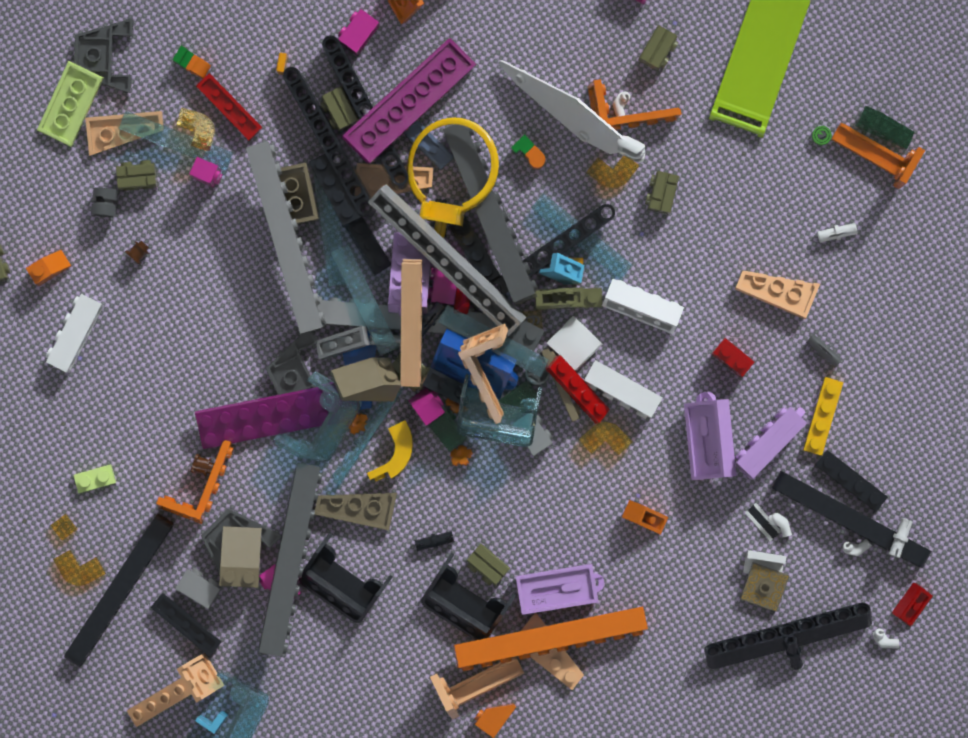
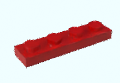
M210 73L196 85L248 141L263 129Z
M561 355L554 358L546 370L595 424L600 423L610 409Z

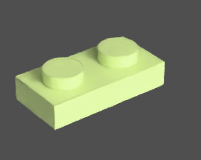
M111 464L73 475L79 494L116 483Z

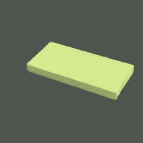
M68 61L37 131L72 147L104 77Z

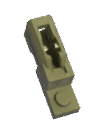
M583 287L541 289L536 291L538 296L535 298L536 310L603 307L602 288L583 289Z

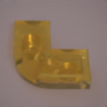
M181 107L176 126L194 131L191 146L210 151L215 132L213 122L202 113Z
M623 155L612 169L600 158H597L586 174L606 188H618L628 182L640 165Z
M601 422L594 425L578 439L591 454L605 441L617 455L633 443L616 424L610 422Z
M71 550L53 559L63 578L75 586L87 585L106 574L97 557L81 566Z

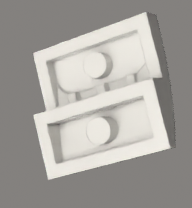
M574 316L547 342L548 346L558 355H561L575 371L603 345Z

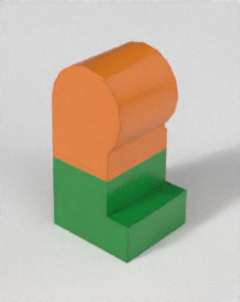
M182 45L172 59L175 64L202 79L211 68L209 63Z
M525 134L511 147V151L515 155L520 152L529 161L531 168L538 170L545 165V155Z

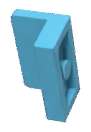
M553 253L550 268L540 269L539 273L564 285L579 284L582 282L585 265L559 253Z
M222 710L213 722L202 715L198 716L195 721L215 734L228 717V714Z

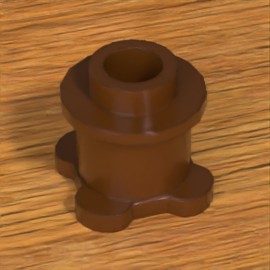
M135 241L136 244L129 251L126 250L125 253L140 265L143 257L146 254H150L147 251L149 247L142 241L139 243Z
M196 454L190 472L202 473L206 477L207 474L211 473L214 463H211L212 458L208 460Z

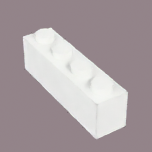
M612 279L602 304L605 308L670 334L674 333L684 307L676 302L667 301L659 295L647 293L641 288L632 287L621 280Z
M83 294L80 297L77 296L73 301L72 306L74 308L71 314L68 313L63 321L65 324L63 330L58 331L54 339L56 341L54 347H51L46 354V358H48L47 363L66 373H70L104 307L103 304Z
M596 360L584 379L593 391L598 389L604 392L602 396L611 401L615 398L620 401L619 405L627 410L630 407L637 411L636 415L645 420L647 417L652 418L663 398Z

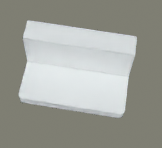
M746 550L743 572L749 574L753 562L782 572L783 564L786 563V556Z

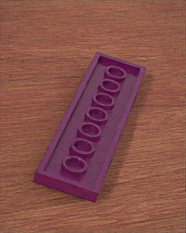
M451 38L447 39L352 126L342 138L370 165L476 66V63Z
M335 384L199 410L195 411V417L202 447L207 449L221 446L225 440L237 443L344 422L350 419L352 407L350 401L341 400Z

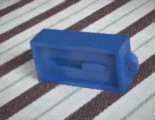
M446 329L430 368L479 391L477 385H473L470 378L471 373L469 369L464 367L458 354L461 351V345H464L463 340L468 338ZM492 348L477 357L498 400H500L504 389H514L518 383V375L513 372L517 359Z

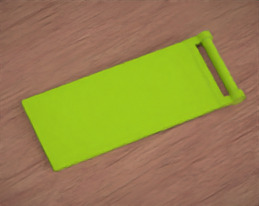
M750 0L711 110L710 120L727 123L755 133L758 137L763 138L810 0ZM718 108L762 122L761 126L758 127L718 113Z

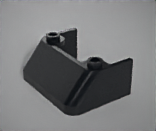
M329 532L305 566L299 582L303 587L355 623H360L393 577L389 575L384 584L377 579H368L366 583L361 581L334 561L337 557L336 552L331 546L327 545L333 535Z
M451 553L423 595L421 603L426 609L472 639L481 640L488 638L516 595L513 593L506 603L500 598H491L486 602L456 582L458 573L453 567L448 565L454 556Z

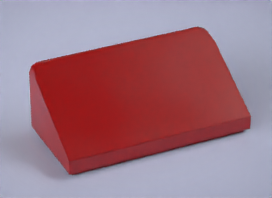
M457 288L454 313L467 315L469 313L470 299Z
M912 583L892 611V614L911 627L933 595L920 585Z

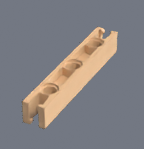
M403 259L401 263L400 383L401 386L420 387L422 260Z

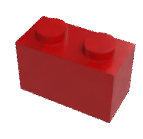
M726 338L711 353L740 378L755 363Z

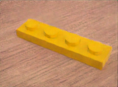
M824 377L803 451L822 456L844 382Z

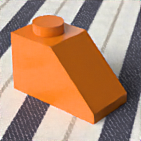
M59 250L26 267V270L34 283L41 286L71 267V264L63 251Z
M629 500L622 515V518L660 535L668 520L667 516Z
M511 703L486 707L484 711L480 709L474 717L477 720L475 725L494 738L515 710L516 705Z

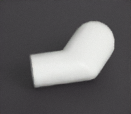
M628 92L619 93L613 101L616 117L625 116L623 108L630 100Z
M774 513L768 517L770 525L776 524L780 527L783 537L792 535L787 518L779 513Z
M867 539L860 544L847 541L843 544V551L848 555L860 556L872 545Z
M876 629L874 631L873 639L879 647L899 648V639H888L883 629Z

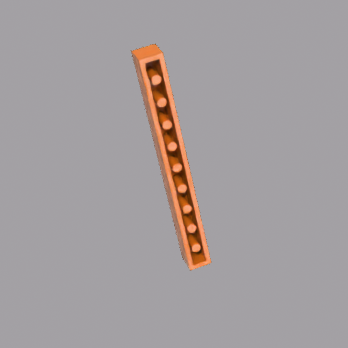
M642 606L453 645L457 669L462 668L463 671H469L479 664L483 668L492 666L494 661L500 660L501 664L512 662L511 658L518 656L522 660L531 658L530 654L538 653V656L550 654L549 650L557 649V652L569 650L568 646L576 645V648L587 646V642L594 641L595 644L605 643L606 638L613 637L615 641L624 639L626 634L632 633L633 637L643 635V631L647 630L648 626Z

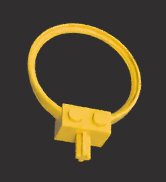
M456 117L441 119L427 126L415 139L407 162L410 188L415 197L421 202L420 217L436 221L434 230L442 238L445 237L447 223L462 226L465 212L475 208L487 198L495 185L499 170L497 149L489 134L478 124ZM445 125H463L477 132L485 141L491 157V171L487 183L476 196L462 203L463 206L434 201L427 202L426 196L418 188L413 174V159L419 143L430 131Z

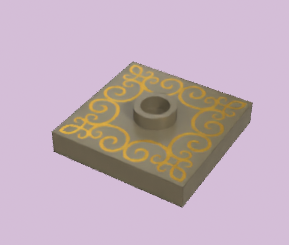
M753 562L740 599L777 612L789 575Z

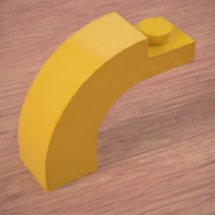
M406 420L388 428L395 443L394 455L388 463L367 473L370 480L374 479L377 482L385 478V473L387 472L392 479L407 466L412 455L413 438Z

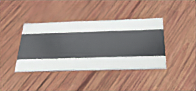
M757 503L745 512L769 541L773 540L781 532L776 524H769L768 515Z

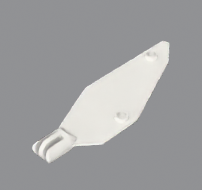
M503 60L499 62L501 68L516 85L580 140L609 154L620 153L635 162L641 163L644 161V144L629 136L620 135L578 98L527 73L525 70H521Z

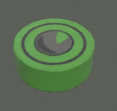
M818 126L812 132V140L817 145H826L831 140V131L826 126Z

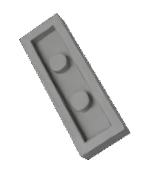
M360 326L317 340L318 359L324 360L368 346L366 326Z

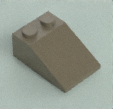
M307 163L282 167V174L279 176L281 182H285L288 193H285V197L292 204L293 211L290 212L292 219H296L297 225L319 221V213Z
M372 357L333 369L330 372L342 401H394L401 387L390 358Z
M223 526L219 586L259 587L262 528Z

